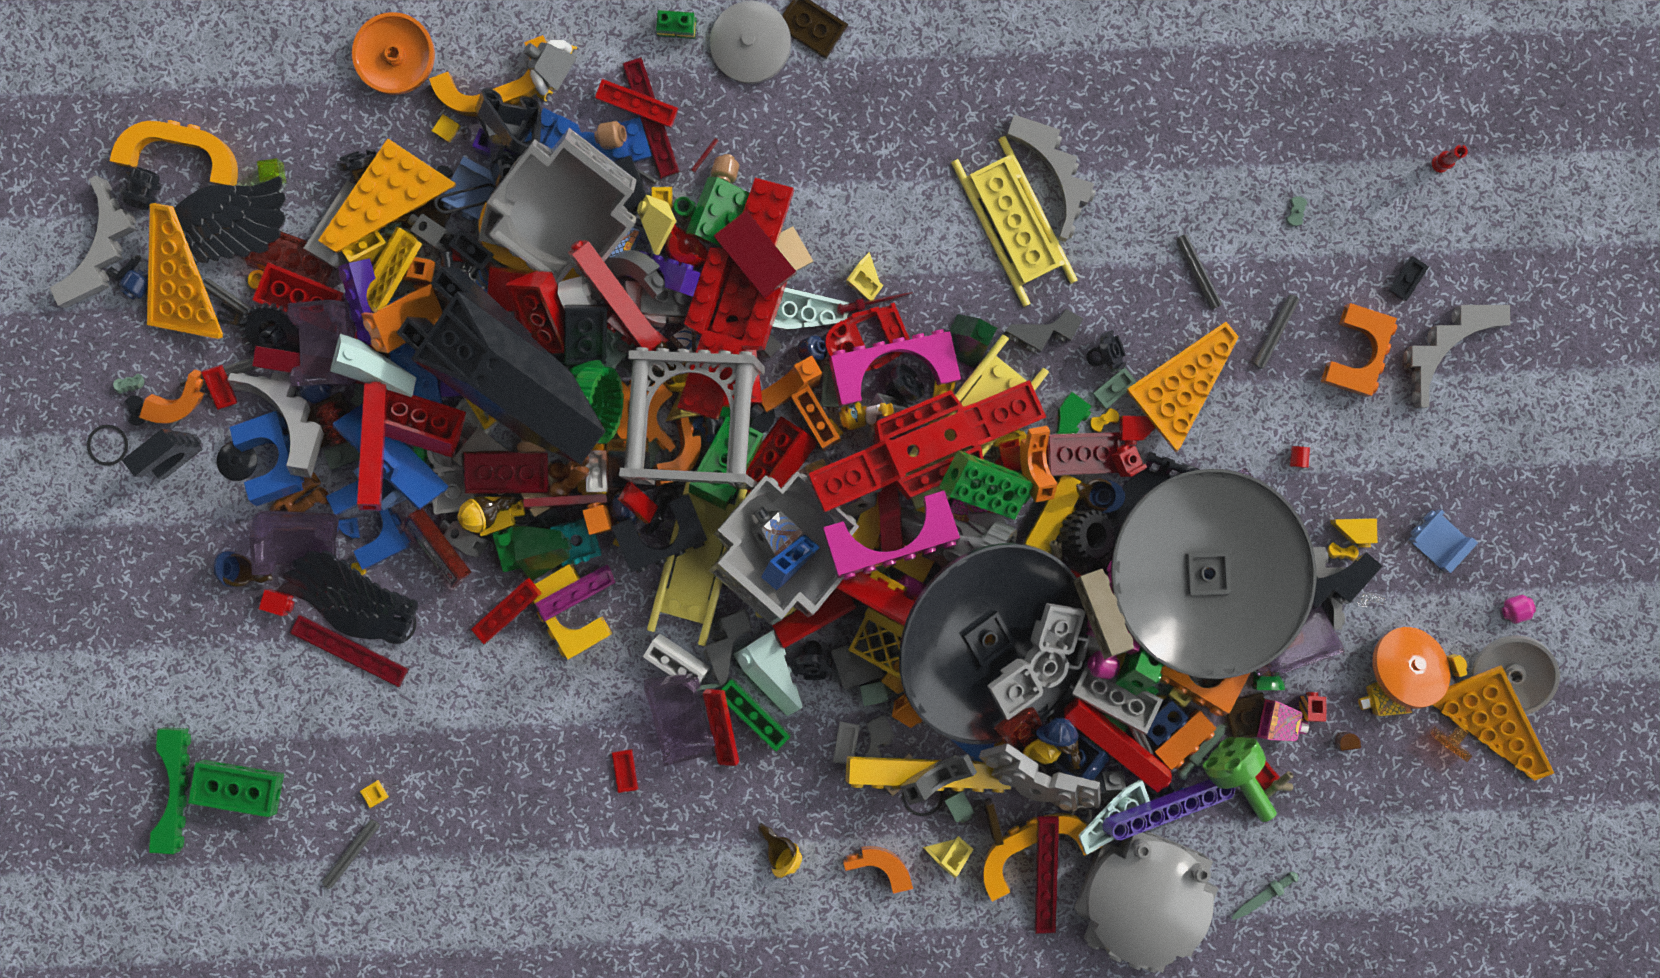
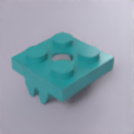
M584 517L550 527L553 530H561L565 537H569V539L577 534L583 540L579 546H574L571 543L572 548L569 549L570 558L562 562V566L568 564L577 565L582 561L587 562L591 558L602 555L597 536L589 535Z

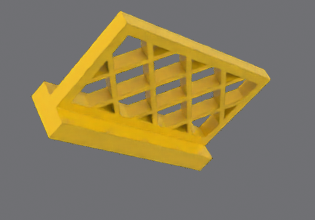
M398 226L373 267L376 279L370 283L367 289V302L374 312L387 306L422 245L416 239V236Z
M868 607L864 614L866 616L849 651L901 679L900 672L894 670L892 661L899 659V657L891 659L887 647L897 644L898 649H900L901 641L899 637H902L904 625L872 607ZM869 620L876 623L878 632L868 635L866 628ZM890 631L894 633L896 642L886 645L883 633ZM879 634L883 646L873 649L869 637ZM866 638L869 650L862 652L856 646L859 640ZM884 648L887 660L880 662L876 660L874 651Z

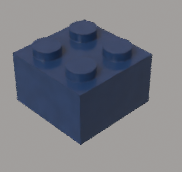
M1077 731L1079 735L1077 739L1078 750L1081 758L1080 768L1074 769L1071 765V755L1061 752L1059 759L1051 764L1064 774L1094 780L1110 757L1105 751Z

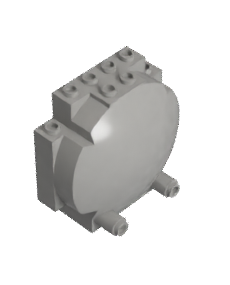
M568 128L552 149L534 139L526 151L514 162L508 174L487 201L489 207L494 212L502 214L489 235L492 236V239L497 244H503L507 247L513 256L520 257L526 261L527 266L532 270L552 272L557 285L572 267L575 268L574 270L578 275L585 277L568 254L571 250V245L578 240L589 241L603 261L608 258L635 225L636 217L627 211L623 204L634 192L636 179L570 128Z
M798 471L781 488L772 477L768 478L765 475L714 533L726 550L709 571L770 625L782 620L792 607L801 611L807 617L814 615L843 580V577L838 579L823 527L844 521L851 536L859 528L856 520L842 512L840 506L824 513L809 482V478ZM762 506L768 513L777 510L782 511L801 529L803 533L796 540L805 534L820 547L796 574L778 590H775L761 578L768 563L773 558L765 557L752 532V529L759 523L753 513Z
M1149 831L1122 840L1120 846L1111 842L1103 845V847L1095 852L1074 905L1079 916L1091 919L1084 935V939L1088 942L1087 945L1099 950V947L1105 949L1106 953L1110 955L1109 957L1117 962L1124 960L1129 962V966L1134 969L1140 970L1144 968L1153 973H1156V971L1163 973L1165 966L1173 963L1176 956L1182 958L1185 956L1192 957L1194 949L1201 943L1209 929L1213 915L1214 899L1219 889L1216 885L1207 882L1211 877L1209 870L1213 861L1201 852Z

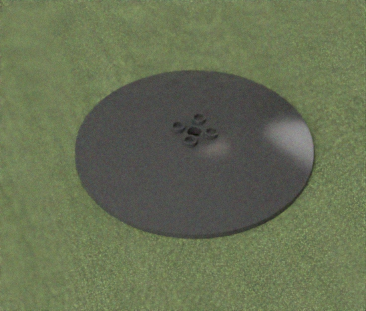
M1225 469L1195 470L1182 473L1160 483L1144 495L1130 511L1122 524L1113 550L1111 563L1112 590L1117 598L1119 611L1125 618L1127 630L1142 649L1155 660L1177 672L1207 679L1237 677L1258 670L1272 662L1292 644L1302 630L1311 611L1315 596V554L1309 534L1301 518L1287 500L1272 487L1252 476L1237 471ZM1206 568H1211L1213 571V577L1209 580L1204 576Z

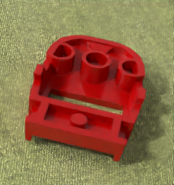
M890 303L889 306L881 308L878 306L862 312H856L847 319L835 324L826 336V348L829 357L833 356L835 351L845 350V353L852 352L854 347L865 346L856 324L874 316H877L888 344L893 343V339L902 337L905 340H910L895 303ZM892 352L873 360L866 371L880 368L904 352Z

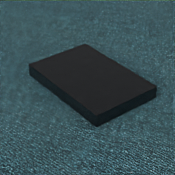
M565 305L564 365H580L594 360H600L602 364H606L607 305Z

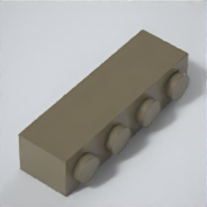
M1103 569L1075 579L1073 581L1104 660L1133 649V638L1127 631L1125 618L1119 611L1117 598L1111 591L1109 578L1104 574Z

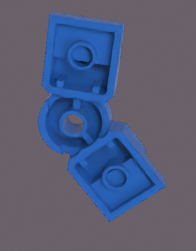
M546 108L542 110L540 143L551 149L570 128L612 161L631 154L635 162L652 157L640 117L620 123L625 127L627 134L626 141L622 147L605 150L600 144L596 143L594 133L581 132L579 125L561 115L559 116ZM531 132L528 135L526 141L532 140Z

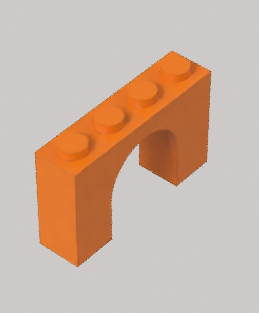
M1352 303L1345 305L1339 325L1365 334L1371 342L1372 355L1369 362L1362 368H1351L1333 361L1326 363L1321 382L1365 397L1375 394L1379 386L1377 382L1378 376L1382 374L1385 363H1383L1384 357L1388 355L1391 348L1390 338L1397 330V324H1395L1397 318Z
M1164 665L1160 672L1162 676L1159 682L1170 684L1175 687L1174 690L1179 694L1192 697L1194 703L1210 708L1209 711L1212 714L1224 716L1230 713L1250 673L1237 677L1218 679L1212 688H1203L1196 685L1189 675L1177 672Z

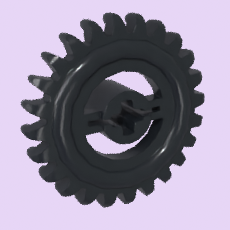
M264 302L262 305L256 304L254 307H250L248 312L243 314L244 318L240 321V324L245 325L241 326L239 331L246 332L240 338H248L244 346L252 345L249 353L255 351L256 346L302 354L301 350L305 348L303 343L306 340L305 337L301 336L304 334V330L299 329L301 323L295 322L297 317H291V312L289 310L285 312L283 306L277 308L274 303L269 306L268 303ZM265 321H274V322H276V323H271V324H269V325L261 332L260 327H261L262 322H265ZM285 331L286 343L282 346H274L284 337Z

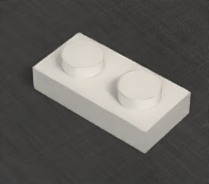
M591 451L588 455L590 463L586 465L590 469L589 475L586 478V492H608L607 451Z

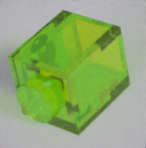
M278 158L257 161L260 182L263 183L280 176L282 183H286L285 168L282 161Z

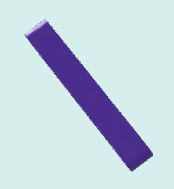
M1208 779L1109 816L1103 821L1102 829L1116 840H1124L1229 800L1235 794V787L1229 789L1219 788Z

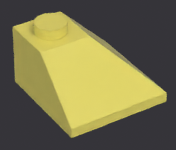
M646 195L644 200L640 201L637 212L654 254L659 255L676 223V219L668 202Z

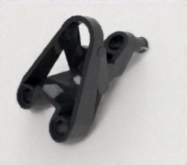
M485 88L481 91L475 110L487 136L488 148L491 150L492 166L490 171L496 189L508 174L514 162L526 151L535 139L540 143L542 110L539 103L531 97H521L516 106L503 103L502 97L497 91ZM531 132L532 140L524 142ZM504 148L511 150V153L503 151Z

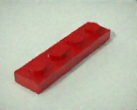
M605 79L601 80L595 95L596 100L672 128L679 110L675 106Z
M530 578L526 579L471 630L483 644L488 643L542 594Z
M706 689L703 692L718 765L736 766L739 763V757L725 690Z

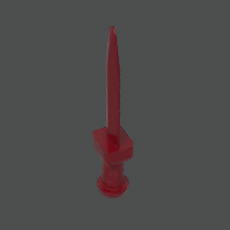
M913 292L896 294L864 302L863 298H860L853 303L838 304L836 311L839 315L855 310L860 312L864 311L867 305L900 298Z

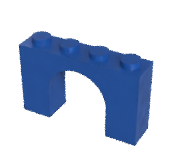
M277 411L229 427L233 444L241 452L263 444H274L278 448L279 458L276 466L269 473L244 482L248 500L256 507L303 490V477L290 475L286 466L290 453V434L287 433L286 428H288L286 420Z
M359 480L326 496L335 515H341L358 506ZM391 507L384 511L381 508V511H379L383 520V528L380 535L371 543L353 551L362 570L368 569L410 548L409 542H411V539L406 531H402L400 527L402 521L397 513H393Z

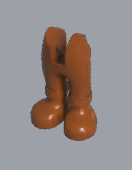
M589 456L586 457L582 464L570 460L566 465L561 462H555L549 467V475L553 479L558 480L548 488L552 497L568 496L580 481L587 478L590 469L583 466L590 463Z
M313 472L311 478H303L302 491L279 498L271 505L269 510L272 514L277 513L284 507L288 509L286 513L276 519L280 526L300 517L307 509L313 507L314 503L329 504L326 498L329 493L326 489L318 487L321 481L316 473ZM316 488L308 496H305L301 501L294 504V502L301 496L305 495L307 491Z

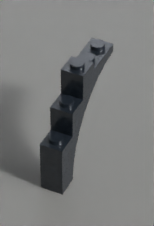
M1366 552L1340 572L1327 577L1317 578L1312 608H1318L1331 592L1333 593L1332 597L1340 604H1343V602L1345 604L1351 603L1382 568V565Z

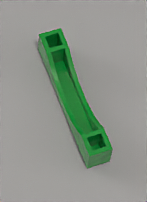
M1070 392L1058 408L1056 434H1077L1079 431L1077 426L1081 420L1083 422L1087 420L1091 414L1089 409L1092 406L1075 393ZM1030 493L1028 494L1024 504H1026L1028 500L1031 498Z
M163 727L157 729L156 750L167 768L170 793L164 815L157 826L150 832L149 853L175 854L181 851L184 846L182 828H184L186 823V817L183 816V808L187 804V796L184 795V791L189 779L188 775H186V766L190 762V756L187 754V746L191 743V734H188L189 728Z

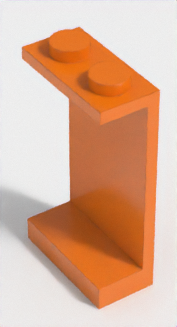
M419 282L413 286L415 291L374 313L364 312L361 314L364 320L363 325L369 332L372 339L371 344L377 352L389 353L406 343L397 334V331L407 317L427 318L435 325L443 312L431 283Z

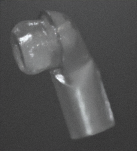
M1373 592L1360 593L1358 595V605L1367 607L1369 602L1383 605L1385 595Z

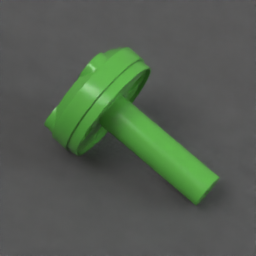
M1229 737L1221 741L1219 746L1203 763V768L1210 780L1217 787L1223 789L1239 786L1261 822L1270 821L1276 816L1275 808L1255 778L1264 767L1266 761L1260 744L1255 738Z

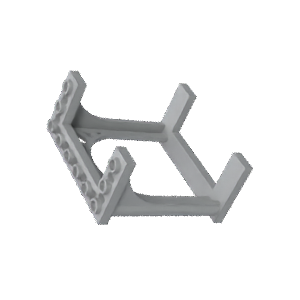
M637 347L636 350H629L628 359L633 364L625 467L620 468L619 476L634 484L655 485V480L729 484L735 489H754L757 482L746 474L751 394L756 376L764 375V365L752 355V352L741 351L737 355L731 354L730 351H719L718 354H712L709 350H698V353H690V350L677 349V352H669V349L666 348L648 351V348ZM666 364H669L672 367H674L675 364L676 369L674 371H669V368ZM691 365H695L694 370L690 369ZM719 366L716 372H709V367L716 368ZM728 367L732 368L733 373L730 378L721 380V371ZM663 369L665 371L663 377H656L653 374V371H663ZM684 373H699L715 380L725 391L730 404L726 473L644 469L649 405L656 390L668 379ZM648 377L655 381L653 386L649 387L651 381L648 380ZM735 381V384H732L734 389H728V384Z

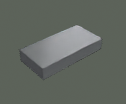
M840 721L833 762L846 764L847 756H855L860 725Z

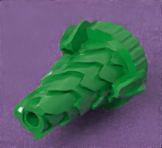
M600 360L588 361L570 368L569 371L574 375L605 429V433L597 444H605L615 436L620 425L624 405L623 385L620 376L614 368L604 367Z

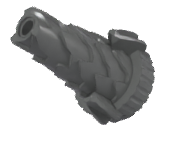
M900 507L903 544L907 546L920 534L925 522V513ZM969 511L967 515L968 523L954 518L960 536L956 546L949 549H944L943 546L937 548L935 553L924 555L923 553L922 557L934 561L940 565V568H944L952 561L972 550L998 543H1016L1017 529L1007 524L1004 517L1000 514Z

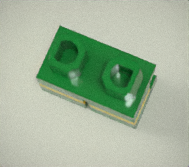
M658 10L657 36L675 38L677 35V38H696L697 18L694 13Z

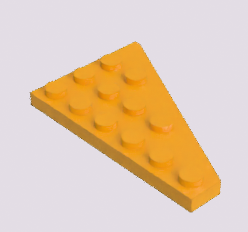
M387 139L318 241L338 253L347 246L355 244L363 237L373 234L387 224L398 220L410 211H414L427 204L428 201L436 199L439 195L450 189H454L456 183L390 139Z
M157 203L150 204L147 325L216 339L223 338L222 330L174 207Z
M1227 322L1127 389L1129 395L1175 453L1181 448L1238 340V335Z
M1502 665L1450 685L1445 695L1433 704L1441 713L1450 717L1460 727L1472 733L1478 740L1487 744L1490 749L1501 757L1506 758L1534 781L1554 774Z

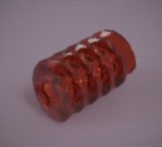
M339 401L328 402L314 410L318 411L316 417L322 418L319 424L326 425L322 430L324 433H329L326 439L332 440L329 444L330 447H336L348 442L333 427V423L343 417L338 416L343 410L335 409Z

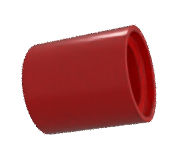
M1291 446L1290 467L1309 468L1310 447Z

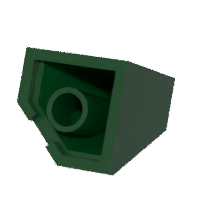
M958 314L949 330L956 359L975 369L998 328L980 318Z
M513 526L515 559L531 580L537 579L570 558L569 549L572 548L569 537H565L561 530Z

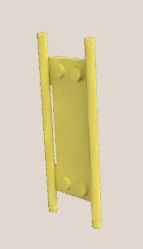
M1003 136L998 141L1006 157L969 176H966L958 159L951 162L1023 307L1031 303L1022 285L1062 266L1070 284L1078 280L1006 136ZM979 198H981V200H982V202H983V204H984V206H985V208H986V210H987V212H988V214H989V216H990V218H991V220H992V222H993V224H994V226H995V228H996V230H997V232H998V234H999V236H1000V238H1001V240H1002V242H1003V244H1004V246H1005V248H1006V250H1007V252H1008V254H1009V256H1010V258H1011V260H1012L1013 263H1010V261H1009V259H1008V257H1007V255H1006V253H1005V251H1004V249H1003V247H1002V245H1001V243H1000V241H999V239H998V237H997V235H996V233H995V231H994V229H993V227H992V225H991V223H990V221H989V219H988V217H987V215H986V213H985V211H984V209H983V207H982V205H981V203H980V201H979Z
M1001 335L955 394L963 406L976 403L1026 382L1022 376L996 356L1009 340L1005 335ZM1042 368L1031 382L1034 390L1037 389L1048 375L1049 371L1045 368ZM947 415V416H945V417H942V418H940V419H938V420H935L934 422L939 421V420H941V419H943V418H946V417H948L949 415ZM948 429L944 433L948 441L955 439L956 435L953 430ZM997 439L981 446L983 457ZM915 446L909 455L912 457L917 456L918 448Z
M686 482L683 495L689 493L690 482ZM739 489L735 505L729 503L726 510L689 493L708 540L704 542V546L697 549L693 547L685 550V554L677 557L669 588L666 587L674 555L666 558L667 561L664 563L647 627L648 631L655 632L660 612L702 623L703 626L698 645L706 646L723 583L709 569L720 558L721 552L723 554L726 550L714 533L731 512L744 500L747 493L746 489ZM677 520L674 525L670 544L676 539L678 535L679 526Z

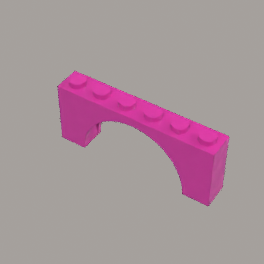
M943 329L932 331L930 336H924V333L913 335L910 340H905L902 337L893 339L891 344L885 345L883 341L874 343L872 348L865 349V346H858L848 353H845V350L833 352V356L828 359L839 406L862 401L861 383L866 369L875 358L890 352H904L919 358L931 370L937 386L959 381L961 377L950 331L944 332Z
M945 491L924 496L925 522L920 534L912 543L896 551L879 552L864 547L851 536L844 521L823 527L838 579L843 577L844 580L856 577L855 573L863 571L864 574L871 573L876 570L875 567L884 565V568L890 567L901 559L910 561L915 559L916 555L920 553L929 555L935 553L937 548L944 546V549H949L956 546L960 536Z

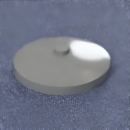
M743 1L730 6L718 17L712 28L710 48L715 63L725 75L737 82L756 84L774 77L784 67L791 50V35L786 21L776 9L759 1Z
M1512 635L1494 640L1482 649L1473 665L1472 676L1502 665L1525 714L1533 713L1549 703L1559 686V666L1552 652L1541 642L1526 636Z

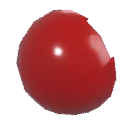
M674 225L664 244L666 255L669 259L678 261L679 266H681L682 262L694 266L693 269L704 266L708 255L706 247L698 239L685 234L686 231Z

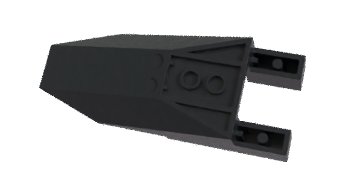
M442 266L431 281V284L450 301L435 325L427 318L407 317L397 331V334L416 351L411 359L522 439L578 464H582L605 433V429L574 375L533 339L530 331L460 268Z

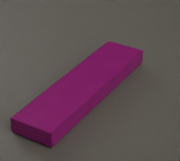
M605 565L536 602L535 605L541 619L545 622L616 583L611 568Z

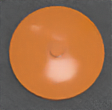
M388 12L374 16L359 29L352 45V61L356 72L369 87L383 94L401 95L417 89L426 81L433 69L435 48L430 34L419 21L403 13Z
M1401 627L1385 634L1376 644L1373 652L1374 674L1381 689L1394 702L1407 708L1420 709L1435 704L1445 695L1450 683L1449 662L1442 647L1429 634L1417 628Z

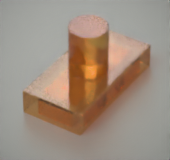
M1458 725L1450 736L1436 726L1430 732L1437 741L1466 762L1472 758L1471 753L1460 745L1469 734L1461 726Z

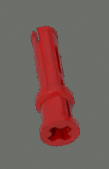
M1458 145L1450 151H1443L1435 156L1432 160L1433 169L1436 172L1442 173L1452 168L1456 161L1467 155V147L1465 145Z

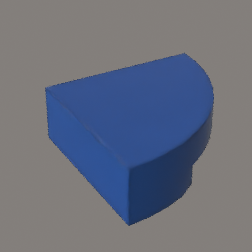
M357 518L336 521L338 528L345 535L351 538H360Z

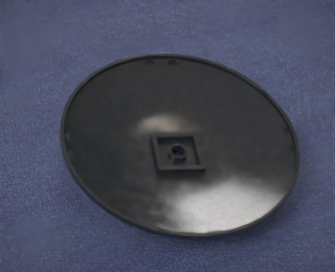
M998 543L972 550L939 571L922 590L913 604L900 642L899 671L905 695L916 714L937 733L949 739L968 744L998 743L1015 738L1033 729L1034 727H1029L1002 739L996 727L1006 718L1003 716L987 685L1002 675L1000 670L1014 660H1025L1027 653L1034 647L1031 642V636L1036 620L1041 621L1046 603L1084 610L1073 582L1077 578L1072 571L1050 553L1037 547L1020 543ZM1085 613L1079 635L1088 639V617ZM992 634L991 641L985 643L986 636ZM1077 640L1074 652L1069 655L1065 654L1070 664L1076 663V657L1082 640ZM1083 660L1082 666L1078 670L1068 668L1065 678L1058 685L1051 688L1042 686V696L1023 710L1031 708L1038 723H1042L1062 704L1071 683L1072 685L1076 684L1085 660Z

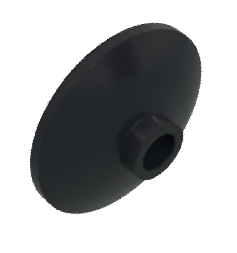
M233 441L226 443L217 455V467L220 473L232 481L247 479L253 474L257 466L255 450L251 448L241 452L234 446ZM233 457H237L238 462L236 464L232 463Z

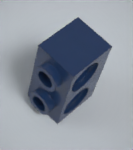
M1167 696L1162 701L1147 735L1157 745L1165 743L1176 729L1179 730L1186 724L1188 716ZM1172 711L1177 712V715H1176L1175 718H1173V719L1167 718V716H1168V714H1169L1170 712H1172ZM1156 725L1162 726L1159 732H1152L1153 727Z

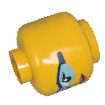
M860 402L843 405L841 412H838L843 428L846 427L848 430H854L867 424L865 422L867 407H862Z

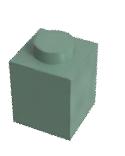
M881 680L860 684L864 706L887 702V696H891L890 688L882 683Z
M956 791L944 798L956 823L959 821L964 823L972 818L971 815L974 814V811L963 791Z

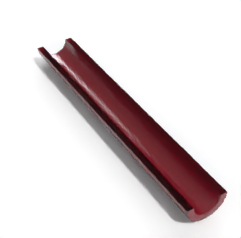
M715 138L691 168L694 173L719 142L718 139Z

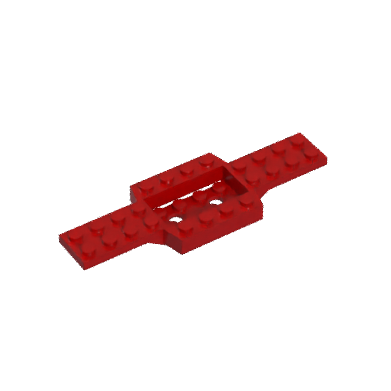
M755 177L743 212L747 210L776 246L795 190L793 187ZM710 248L684 323L687 329L701 336L696 353H698V350H709L712 354H718L719 351H730L731 354L739 355V352L744 350L765 351L787 282L764 299L752 283L748 288L740 287V280L747 277L732 260L733 266L712 328L708 331L732 260L723 248ZM730 316L738 318V323L735 326L727 324V319ZM691 365L690 369L694 370L695 365ZM719 366L716 368L709 367V372H716ZM732 368L723 369L720 373V379L727 380L733 373ZM689 373L677 407L680 410L718 420L726 393L712 378L699 373Z
M1030 380L967 406H963L950 390L874 423L877 444L810 472L807 476L824 513L893 483L908 500L940 486L954 456L909 476H906V473L969 446L972 449L965 451V453L984 459L981 445L1046 418V414ZM956 412L955 414H953V415H951V416H948V417H946V418H943V419H941V420H939V421H936V422H934V423H932V424H929V425H927V426H925V427H922V428L917 429V430H915V431H913V432H910V433H908V434H906V435H903V436H901V437H898V438H896V439H894V440H890V439H893V438H895V437H897V436H900V435H902V434H904V433H907V432H909V431H911V430H914V429H916V428H919V427H921V426H923V425H926V424H928V423H930V422H933V421H935V420H938V419H940V418H942V417H945V416H947V415H949V414H952V413ZM950 429L955 432L956 436L953 441H948L945 438L944 433L946 430ZM908 446H916L919 451L918 455L915 457L910 456L907 452Z

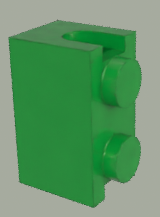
M513 527L494 532L493 536L503 572L520 569L521 567L515 559Z

